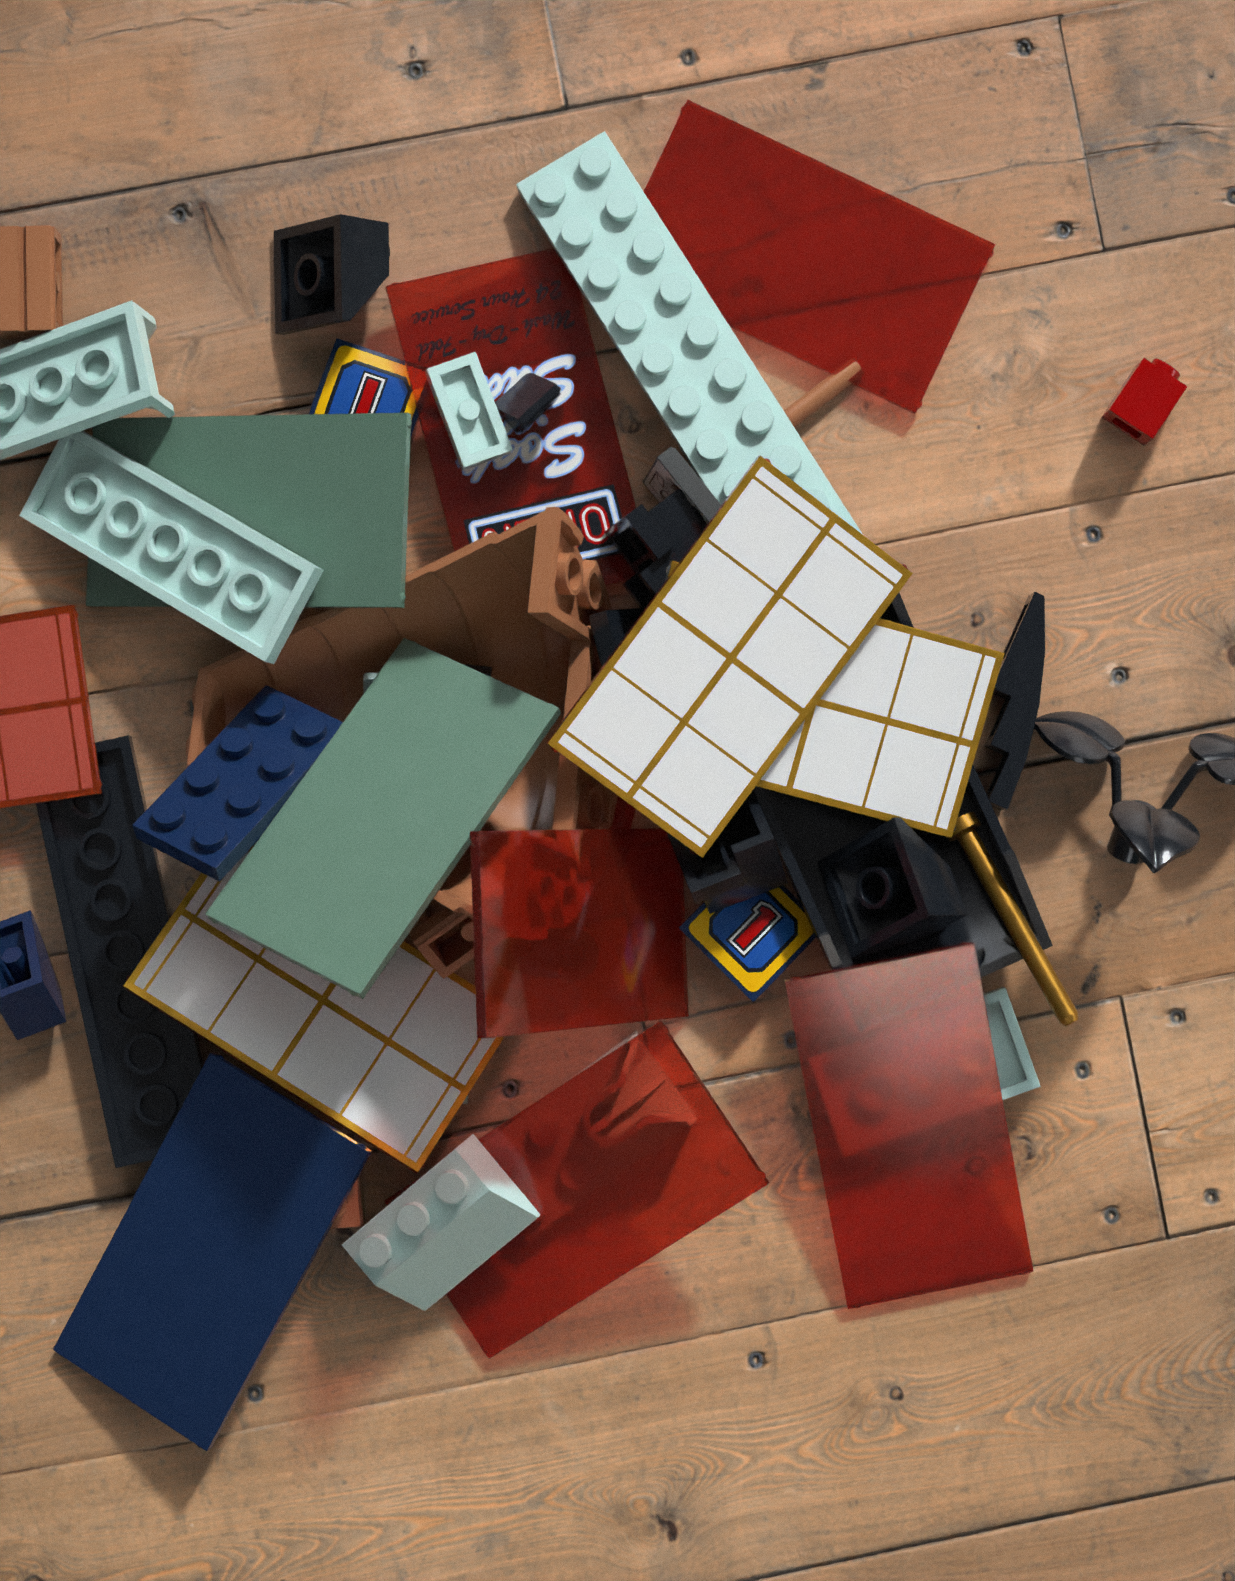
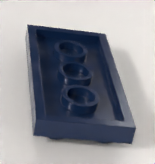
M265 685L132 825L136 839L220 882L259 840L343 722Z

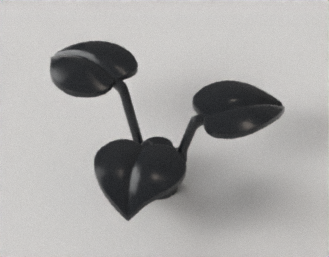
M1072 711L1049 713L1037 717L1034 729L1042 740L1063 757L1084 764H1100L1104 761L1110 764L1112 806L1109 817L1114 827L1107 844V850L1120 861L1130 864L1145 863L1154 874L1174 859L1190 853L1198 845L1200 834L1197 828L1183 815L1172 810L1195 776L1200 772L1208 770L1210 775L1217 781L1235 785V738L1220 733H1204L1195 736L1190 741L1188 747L1189 753L1198 761H1195L1190 766L1161 808L1156 809L1153 805L1140 800L1122 801L1121 758L1115 752L1123 749L1125 739L1117 729L1096 716Z

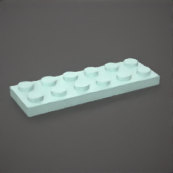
M80 431L58 440L19 515L257 658L271 664H275L324 571L85 431Z

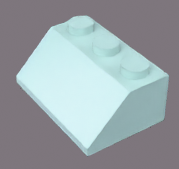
M472 1134L346 1240L342 1246L375 1286L426 1311L541 1214L476 1136Z

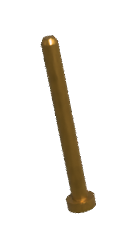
M970 812L958 817L952 838L947 837L948 841L957 840L1059 1023L1065 1027L1078 1021V1012L979 837L976 829L981 825V822L976 813Z

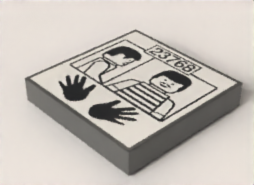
M672 446L656 458L642 481L658 502L677 489H680L707 526L710 525L723 507L676 448H672Z

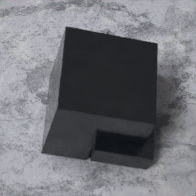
M680 489L671 493L649 511L646 510L643 504L639 505L604 532L636 573L622 585L643 612L647 610L666 584L672 561L681 563L708 527Z
M752 790L703 858L666 832L694 903L697 904L704 901L709 914L788 884L775 839L754 790Z

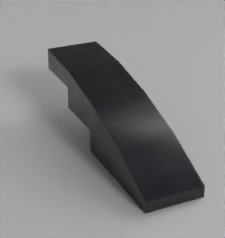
M1037 592L1027 597L1003 653L1005 654L993 694L1005 699L984 746L1003 755L986 793L992 807L1001 811L1008 810L1022 773L1040 704L1045 658V597Z

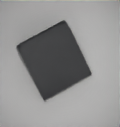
M528 373L502 395L495 404L500 416L517 434L519 432L523 433L556 402L561 394V389L557 384L534 373Z

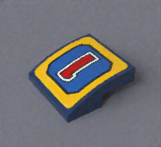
M336 338L309 414L410 413L412 421L411 448L416 435L417 423L431 390L425 375L427 368Z
M784 885L709 914L705 902H703L678 927L752 1002L816 938L800 901Z

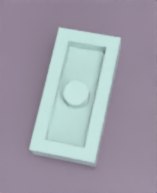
M476 352L427 368L425 375L461 470L463 471L511 454L513 448Z

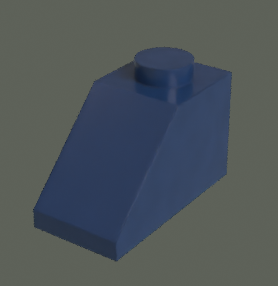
M31 910L0 922V1013L17 1041L66 1022L60 984Z

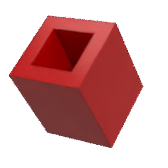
M1143 358L1134 367L1101 418L1145 446L1155 437L1188 386L1178 380L1180 373L1166 362L1154 359L1151 363Z

